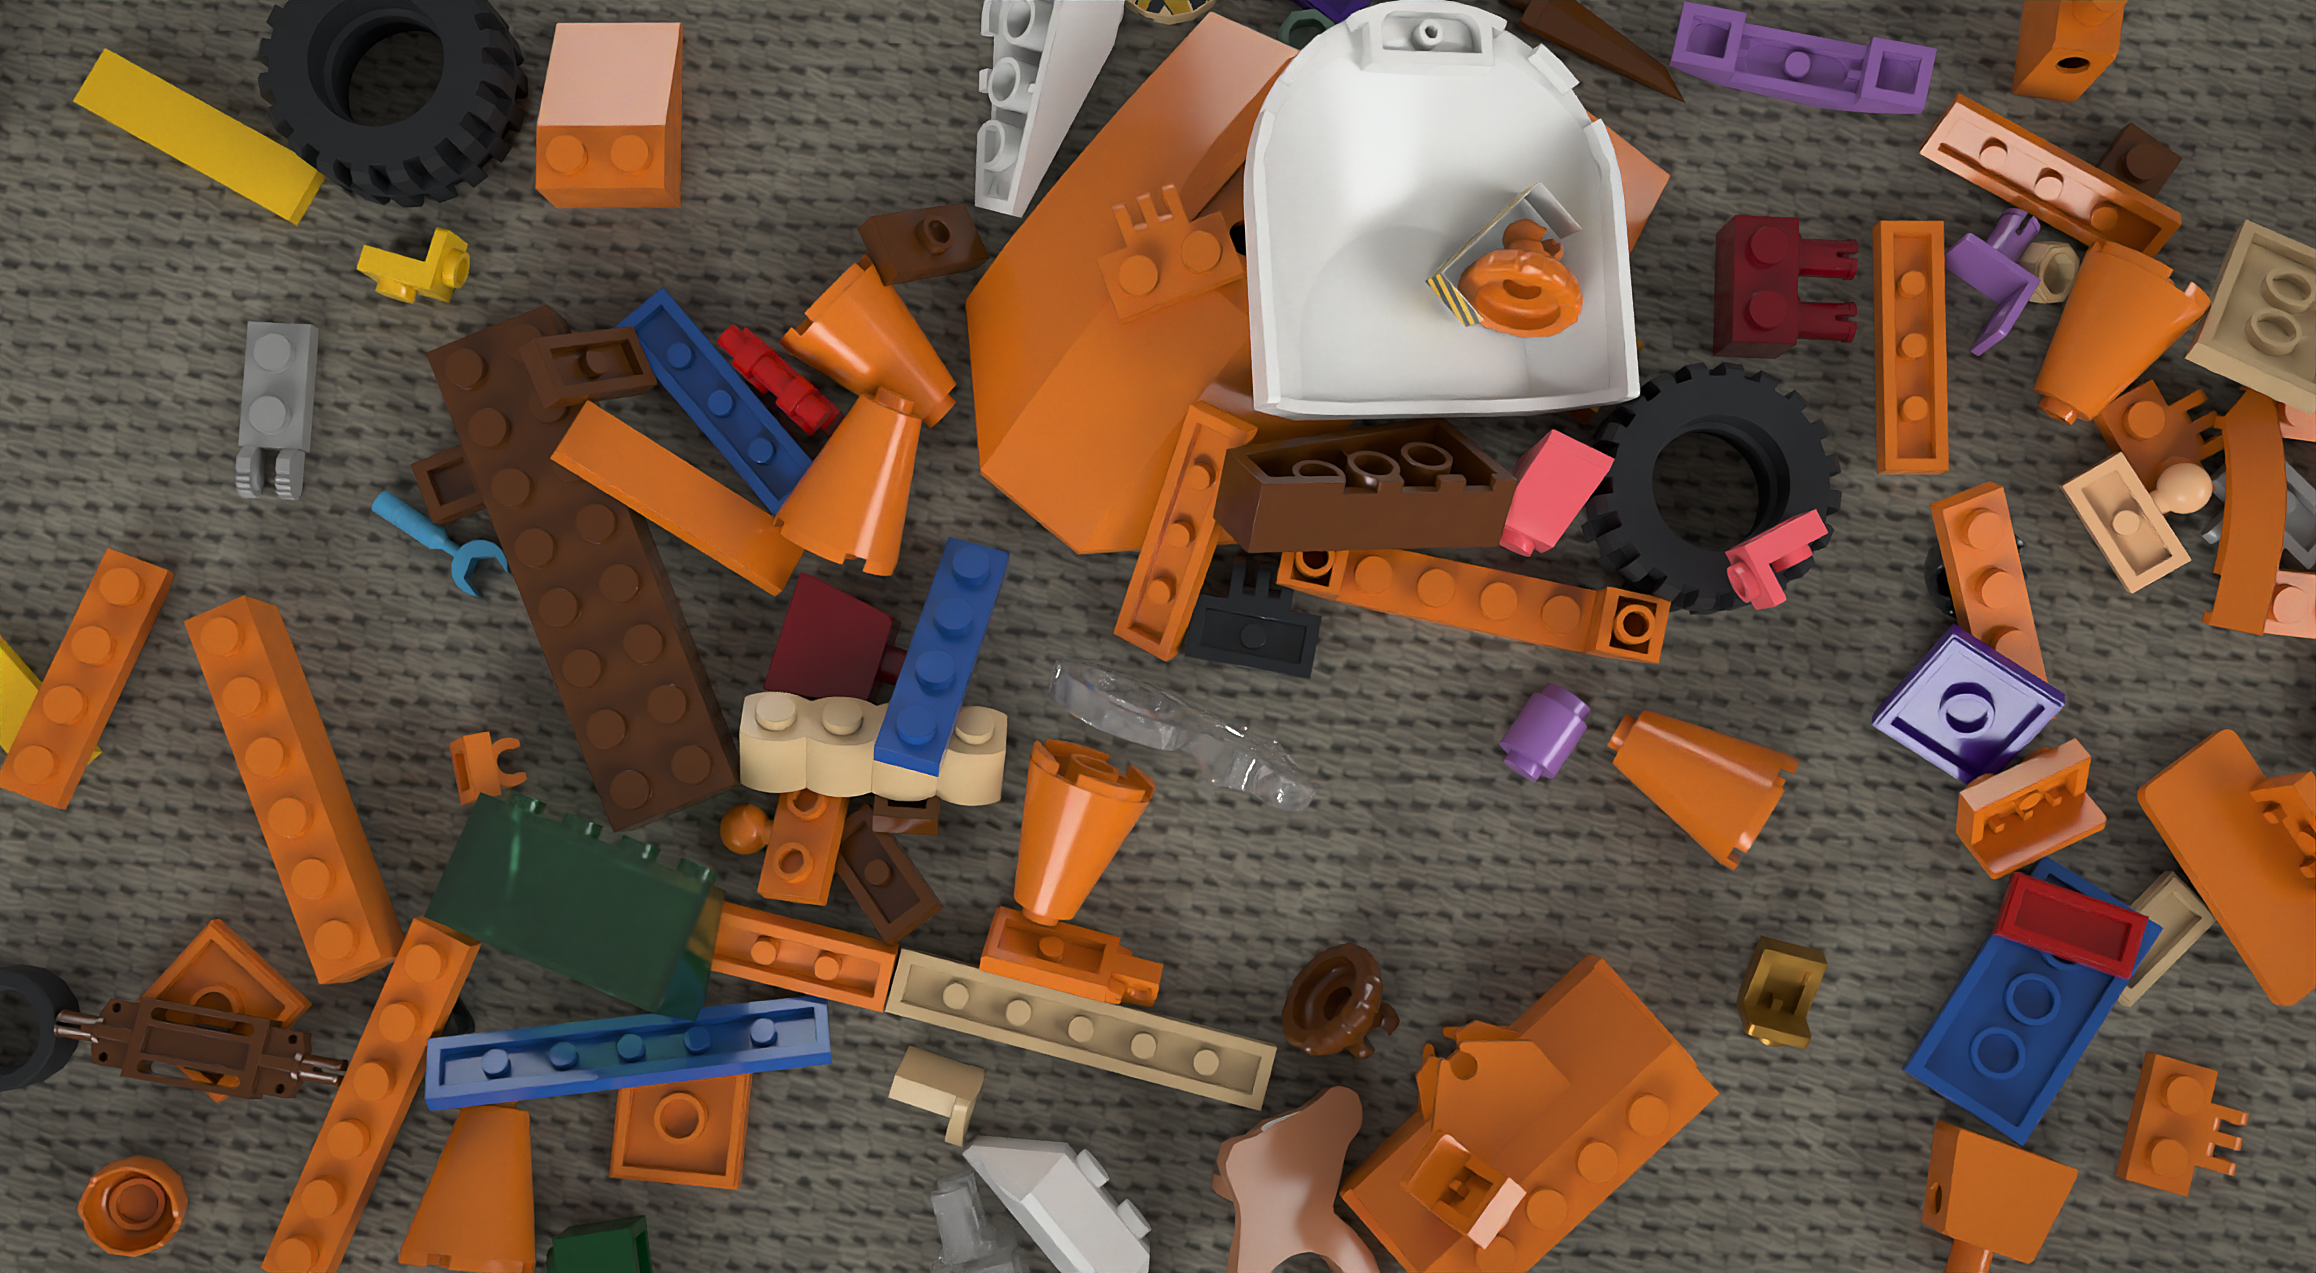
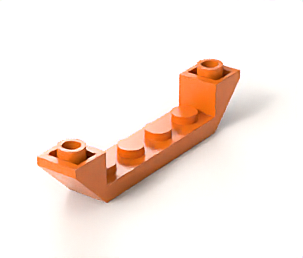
M1401 549L1282 552L1276 584L1332 602L1582 655L1658 664L1660 661L1671 601L1668 602L1660 597L1607 586L1595 591Z

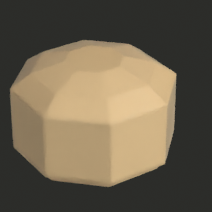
M2042 241L2029 244L2017 263L2041 280L2029 301L2043 304L2063 302L2070 294L2079 271L2080 258L2069 243Z

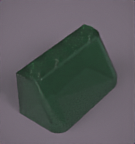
M511 789L505 801L480 792L423 917L652 1013L696 1022L707 996L726 890L714 885L719 873L683 858L680 859L676 870L657 863L656 860L661 849L626 835L622 836L618 847L599 839L603 826L568 812L565 813L561 824L542 817L547 806L546 803Z

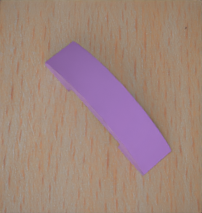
M1686 1L1682 5L1669 66L1717 85L1819 108L1887 114H1921L1925 108L1937 52L1936 48L1873 37L1867 46L1748 24L1745 23L1747 15L1745 12Z

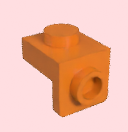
M1438 1130L1433 1134L1400 1180L1401 1187L1435 1216L1484 1250H1486L1496 1234L1507 1225L1512 1212L1527 1193L1510 1177L1473 1156L1442 1130Z

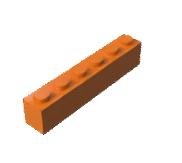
M243 595L185 620L184 624L319 985L353 982L381 970L395 961L405 937L300 661L277 606Z

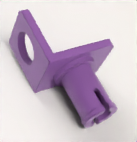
M2009 208L2004 210L1986 242L1971 233H1967L1944 252L1946 269L1999 304L1970 349L1977 356L1984 353L2009 333L2041 281L2017 264L2032 239L2040 231V224L2034 216L2028 220L2023 230L2017 229L2028 213L2021 209Z

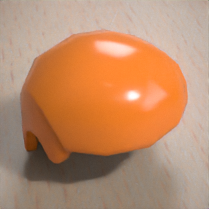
M135 1155L117 1159L95 1173L89 1179V1183L79 1200L77 1211L84 1221V1228L88 1237L108 1254L137 1257L163 1247L173 1238L181 1227L187 1213L188 1196L182 1176L166 1161L144 1155Z

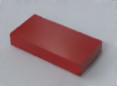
M2013 872L2010 875L1992 934L2125 980L2131 977L2149 916L2019 872Z

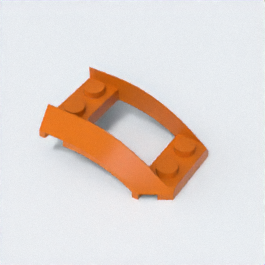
M2242 385L2238 390H2245L2246 392L2225 416L2216 415L2213 427L2222 430L2226 465L2224 516L2213 573L2219 574L2221 577L2213 611L2204 610L2201 623L2259 636L2267 633L2316 639V572L2279 568L2283 551L2287 511V477L2282 438L2316 442V410L2311 415Z

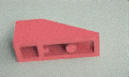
M1552 429L1517 460L1511 472L1518 479L1499 544L1512 552L1526 557H1530L1533 550L1543 554L1553 548L1609 472L1615 459Z

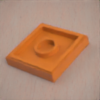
M221 919L211 920L142 996L282 1021L281 1028L290 1029L312 1005L306 997ZM168 1009L165 1013V1018L172 1022L196 1026V1023L230 1028V1032L251 1035L254 1031L253 1026L245 1022ZM177 1066L192 1080L236 1088L240 1084V1080L236 1076L201 1072ZM205 1092L216 1103L225 1101L229 1097L228 1095Z
M753 1073L618 1089L609 1178L737 1190L741 1186Z

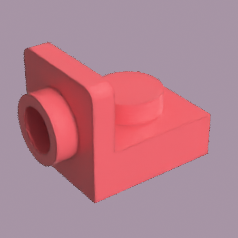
M1814 509L1795 515L1725 551L1732 565L1727 568L1728 578L1733 589L1744 602L1748 603L1751 601L1756 610L1775 607L1786 601V596L1769 564L1771 563L1775 572H1780L1813 555L1808 543L1828 534L1817 510Z

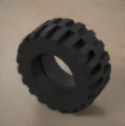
M288 0L283 8L274 5L266 21L273 28L271 39L262 38L260 40L257 60L268 68V72L259 74L258 83L261 97L272 105L267 113L272 125L279 134L288 140V147L302 160L349 193L356 192L366 201L386 205L390 202L391 198L401 207L405 208L422 207L424 204V194H429L439 203L456 198L458 192L455 185L465 180L474 188L489 177L482 167L492 157L502 163L512 149L504 140L508 130L510 129L515 132H520L525 113L515 103V100L525 99L528 96V77L518 67L523 63L524 57L519 43L508 31V24L488 0ZM422 31L439 36L444 53L443 71L439 84L428 102L412 116L394 124L377 127L356 124L353 121L349 107V86L353 72L363 55L376 43L394 34Z
M1701 362L1685 365L1673 374L1665 372L1643 385L1637 398L1617 405L1616 409L1600 423L1592 435L1595 441L1591 448L1615 460L1609 472L1582 507L1586 508L1588 522L1581 525L1586 542L1589 543L1596 540L1603 555L1596 561L1608 575L1616 571L1626 580L1621 587L1622 589L1660 597L1668 602L1671 601L1669 612L1683 609L1689 610L1690 615H1710L1720 611H1731L1751 605L1752 603L1751 601L1748 603L1744 602L1733 589L1727 574V568L1732 565L1725 551L1795 515L1814 509L1817 510L1828 534L1808 543L1812 553L1827 547L1834 529L1831 525L1825 523L1826 518L1840 511L1842 497L1841 491L1830 489V477L1841 473L1838 454L1825 455L1821 440L1830 436V433L1822 419L1811 424L1801 412L1808 406L1809 402L1796 390L1785 396L1775 391L1779 378L1762 370L1751 377L1743 376L1744 367L1742 364L1722 362L1714 369H1708L1706 364ZM1693 432L1705 433L1726 441L1742 454L1754 473L1759 494L1756 519L1747 536L1730 547L1706 550L1688 543L1671 530L1657 508L1652 486L1655 461L1661 450L1670 441L1681 435ZM1810 556L1780 572H1775L1771 563L1769 565L1784 591L1787 589L1786 584L1788 582L1802 578L1815 564L1813 556Z

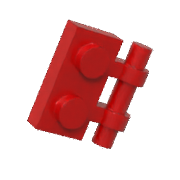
M733 324L721 334L717 343L734 358L732 366L763 395L769 390L778 397L776 405L808 435L812 437L820 428L829 437L832 436L845 415L823 396L813 384L797 373L770 346L753 334L747 327L742 331Z

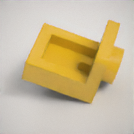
M437 227L425 262L363 245L356 269L378 282L375 291L384 296L414 304L416 295L419 294L450 303L454 288L460 289L468 277L470 269V256L466 252L468 244L452 231Z

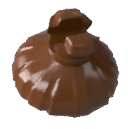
M1348 942L1329 947L1326 951L1318 953L1308 962V967H1304L1293 980V986L1289 989L1282 1010L1283 1033L1289 1044L1315 1056L1337 1053L1347 1047L1357 1059L1363 1060L1375 1051L1373 1045L1366 1037L1372 1028L1381 1027L1391 1036L1392 1032L1399 1026L1400 1019L1390 1004L1381 1001L1383 983L1381 969L1375 957L1366 948Z

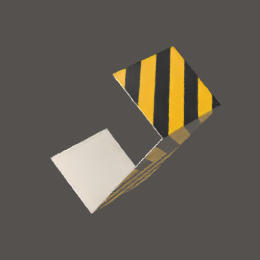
M1541 181L1514 198L1425 281L1465 327L1484 321V319L1447 279L1443 272L1523 198L1528 201L1560 239L1582 230Z

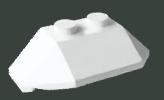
M981 1135L975 1136L967 1143L962 1155L1061 1273H1148L1150 1242L1145 1235L1151 1231V1227L1132 1202L1126 1199L1119 1205L1104 1188L1103 1185L1109 1180V1177L1088 1150L1084 1149L1077 1155L1069 1144L1064 1142Z

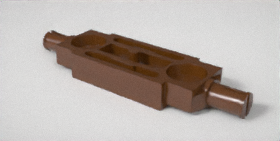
M141 997L140 1002L111 998L99 1016L64 1009L59 1013L56 1021L81 1025V1028L54 1025L56 1037L92 1042L93 1064L122 1069L120 1074L122 1077L244 1099H262L263 1094L280 1098H296L297 1092L303 1085L304 1080L333 1085L339 1088L344 1075L323 1072L322 1068L334 1071H347L349 1066L346 1059L341 1060L311 1054L312 1033L281 1028L282 1021L157 998ZM168 1009L245 1022L251 1024L254 1031L251 1035L230 1032V1028L202 1023H196V1026L172 1022L165 1018V1013ZM153 1062H160L201 1072L232 1075L239 1078L240 1084L236 1088L158 1074L151 1070V1065Z

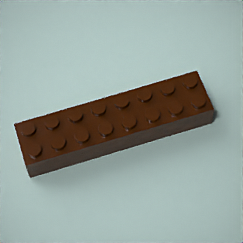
M546 304L428 351L426 354L614 833L627 832L743 786L740 783V756L645 516L550 459L584 404L545 410L519 352V348L533 338L572 333L567 320ZM592 402V403H594L595 405H597L598 407L601 408V405H600L599 402Z

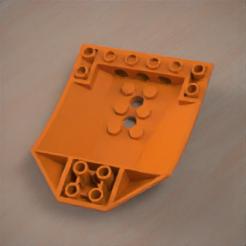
M1211 11L1136 90L1083 150L1007 242L965 301L980 474L1078 555L1139 551L1142 549L1189 406L1202 400L1258 427L1252 445L1347 430L1355 420H1290L1254 410L1246 256L1237 253L1244 270L1243 278L1122 325L1097 264L1096 258L1126 247L1111 206L1124 201L1131 213L1132 224H1139L1144 222V218L1136 196L1149 192L1158 216L1169 212L1163 202L1160 187L1171 182L1176 187L1189 222L1220 210L1229 232L1237 226L1245 225L1244 171L1253 127L1262 104L1276 79L1300 50ZM1222 528L1217 545L1238 544Z

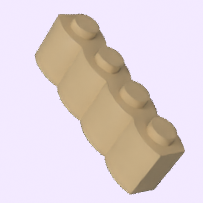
M783 692L752 694L744 699L739 730L740 783L751 789L770 793H786L808 788L816 793L833 797H854L872 792L878 796L896 801H921L937 795L942 800L959 805L978 806L1000 801L1006 754L1007 715L987 707L962 706L939 777L874 760V745L889 703L876 706L868 701L852 697H826L809 701L801 696Z

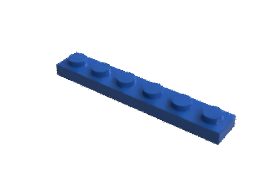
M810 995L431 1038L427 1042L424 1100L430 1111L832 1064L828 1003L825 998Z

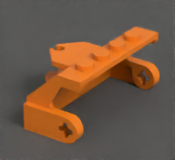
M1589 953L1510 1026H1496L1474 1020L1465 1026L1443 1027L1442 1034L1445 1037L1454 1039L1457 1045V1049L1447 1058L1437 1057L1433 1045L1426 1043L1423 1046L1421 1067L1415 1074L1418 1089L1416 1112L1340 1181L1338 1192L1347 1205L1408 1273H1526L1720 1093L1697 1069L1698 1066L1689 1053L1602 957ZM1438 1130H1442L1450 1135L1473 1156L1507 1175L1527 1192L1512 1212L1507 1225L1496 1234L1486 1250L1441 1221L1400 1185L1403 1175Z

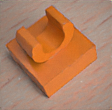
M488 731L464 735L449 743L461 806L493 799L502 795L501 789L512 788L527 779L526 772L505 774L497 765V759L501 752H509L520 747L519 739L507 737L491 743Z

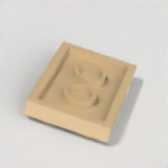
M2245 220L2229 245L2209 296L2211 306L2200 319L2184 359L2311 415L2316 410V249L2249 220Z

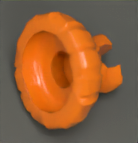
M1521 219L1509 224L1503 233L1502 243L1504 249H1497L1483 254L1469 265L1461 274L1457 290L1484 319V321L1479 322L1488 329H1494L1496 332L1520 338L1550 337L1560 334L1578 321L1583 306V296L1579 281L1559 261L1564 253L1561 242L1557 243L1554 239L1541 241L1547 229L1539 226L1532 219Z

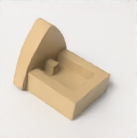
M909 1045L894 1076L888 1097L949 1117L950 1121L945 1142L963 1147L975 1102L984 1081L985 1071L983 1068L967 1065Z

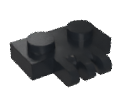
M1235 556L1228 597L1223 598L1199 593L1192 613L1184 657L1309 680L1311 678L1322 616L1292 611L1291 605L1294 589L1280 585V590L1269 588L1273 563L1260 561L1256 584H1245L1244 580L1248 573V558Z

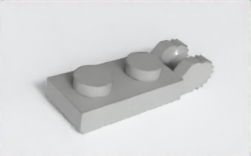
M248 321L238 446L242 447L236 457L235 468L237 471L235 475L236 490L242 498H259V495H262L265 481L266 450L280 451L276 458L275 486L278 497H281L283 500H298L299 496L301 497L305 452H310L319 329L311 324Z

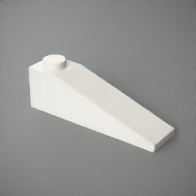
M1125 0L984 1L981 16V35L994 36L993 70L986 68L979 71V92L988 93L992 102L991 120L984 123L977 133L976 207L1022 218L1114 46L1118 27L1124 14Z

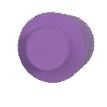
M1547 683L1541 693L1534 692L1500 741V746L1508 753L1503 760L1504 763L1522 777L1536 782L1540 775L1554 779L1587 730V725L1584 721L1591 712L1589 707L1569 691L1555 684Z

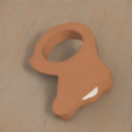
M1339 1085L1324 1087L1301 1107L1263 1119L1246 1134L1230 1138L1221 1144L1216 1159L1219 1172H1212L1211 1189L1223 1198L1233 1201L1236 1211L1235 1230L1226 1273H1272L1276 1266L1290 1256L1306 1252L1316 1253L1327 1263L1331 1273H1380L1374 1254L1353 1228L1334 1213L1333 1208L1341 1180L1346 1151L1349 1143L1360 1131L1363 1123V1107L1358 1093L1350 1088Z

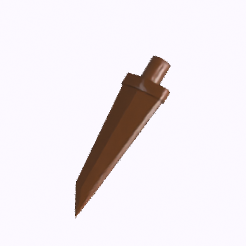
M1503 0L1523 12L1516 27L1528 34L1533 33L1650 89L1686 103L1668 70L1662 63L1576 0Z

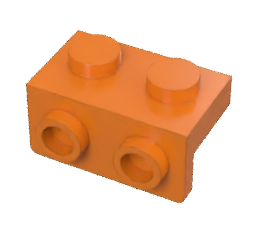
M2076 738L2053 749L2048 746L2039 748L2026 756L2020 764L1997 775L1991 773L1981 775L1971 781L1963 791L1959 792L1956 834L1990 878L1999 879L2105 828L2107 820L2105 814L2085 792L2091 755Z

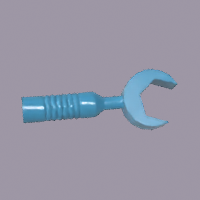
M387 490L380 493L373 502V512L391 522L429 549H442L454 558L451 563L452 577L456 585L465 593L483 598L470 581L478 560L497 558L505 571L512 574L501 545L486 540H473L461 547L449 539L444 527L433 523L430 518H427Z

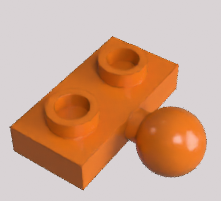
M808 788L780 793L774 820L769 819L765 811L758 806L752 804L736 805L723 816L720 823V836L722 842L730 851L740 855L754 854L768 845L757 892L764 898L826 906L850 797L827 796L811 791Z

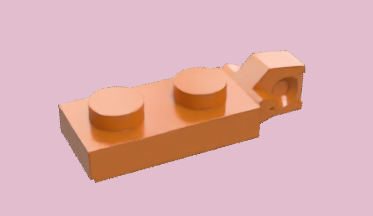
M1000 906V908H996L981 955L979 970L1103 1003L1104 1001L1111 1004L1124 1002L1153 1007L1158 994L1164 964L1132 956L1133 952L1119 945L1121 937L1058 921L1056 926L1039 924L1026 918L1021 911Z

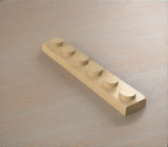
M906 946L901 950L885 1012L1258 1111L1262 1109L1277 1051L1276 1044L1121 1003L1111 1004L1106 1001L1103 1003L980 971L977 965Z

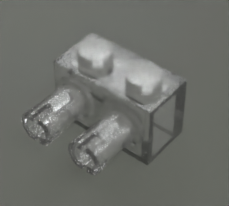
M974 1170L953 1173L937 1180L938 1189L933 1191L930 1197L942 1246L934 1263L931 1264L930 1273H1031L1018 1222L997 1228L994 1225H988Z

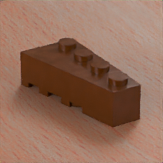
M1418 418L1227 449L1213 518L1247 553L1497 547L1500 543L1518 479L1446 419Z

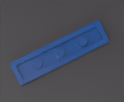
M662 287L614 328L633 326L656 378L774 516H776L779 508L813 461L672 296Z
M948 537L874 745L875 761L939 777L1006 575L1009 552Z

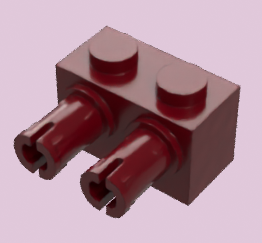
M1735 215L1716 233L1713 356L1776 359L1797 345V339L1831 340L1851 343L1856 334L1857 321H1848V317L1857 316L1855 302L1800 301L1798 296V277L1852 280L1857 272L1858 258H1849V254L1858 253V242L1856 239H1802L1799 233V218Z

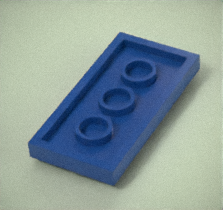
M2047 856L2037 860L2027 874L2045 882L2137 912ZM2148 919L2130 979L2163 930V927ZM1992 928L1901 1070L2017 1146L2023 1147L2130 979L2123 980L1993 935Z

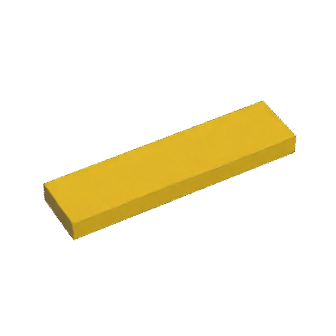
M104 48L73 102L296 226H298L326 176L302 160L295 152L107 48Z

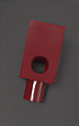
M800 572L763 689L815 699L852 697L875 705L882 682L896 686L908 652L906 649L894 646L901 622L812 575Z

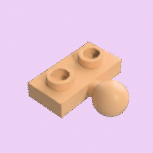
M2122 452L2113 453L2058 485L2126 591L2131 594L2192 560L2163 515L2170 511L2179 514L2196 512L2207 504L2213 490L2212 480L2202 467L2192 463H2179L2163 471L2158 478L2156 490L2148 493Z

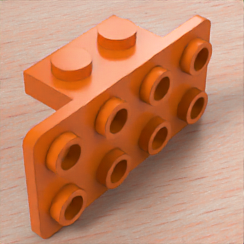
M2233 730L2215 731L2143 784L2137 791V800L2270 1001L2277 1006H2293L2316 988V777L2312 771L2266 778L2239 736Z

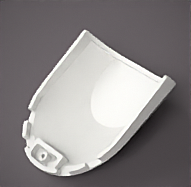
M1397 0L1359 10L1351 14L1346 20L1330 27L1322 34H1318L1289 62L1278 76L1266 96L1255 121L1247 149L1244 171V222L1254 410L1290 420L1534 416L1620 404L1639 396L1640 384L1625 201L1617 158L1602 119L1592 123L1585 108L1572 90L1579 81L1562 61L1542 43L1534 49L1515 35L1504 30L1507 20L1477 7L1446 0ZM1541 181L1582 230L1560 239L1528 201L1523 198L1451 264L1443 274L1457 289L1461 274L1469 265L1483 254L1497 249H1504L1502 238L1509 224L1521 219H1532L1539 226L1547 229L1541 241L1554 239L1557 243L1561 242L1564 253L1559 261L1579 281L1583 296V306L1578 321L1560 334L1550 337L1520 338L1496 332L1494 329H1488L1480 323L1465 327L1425 281L1514 198Z

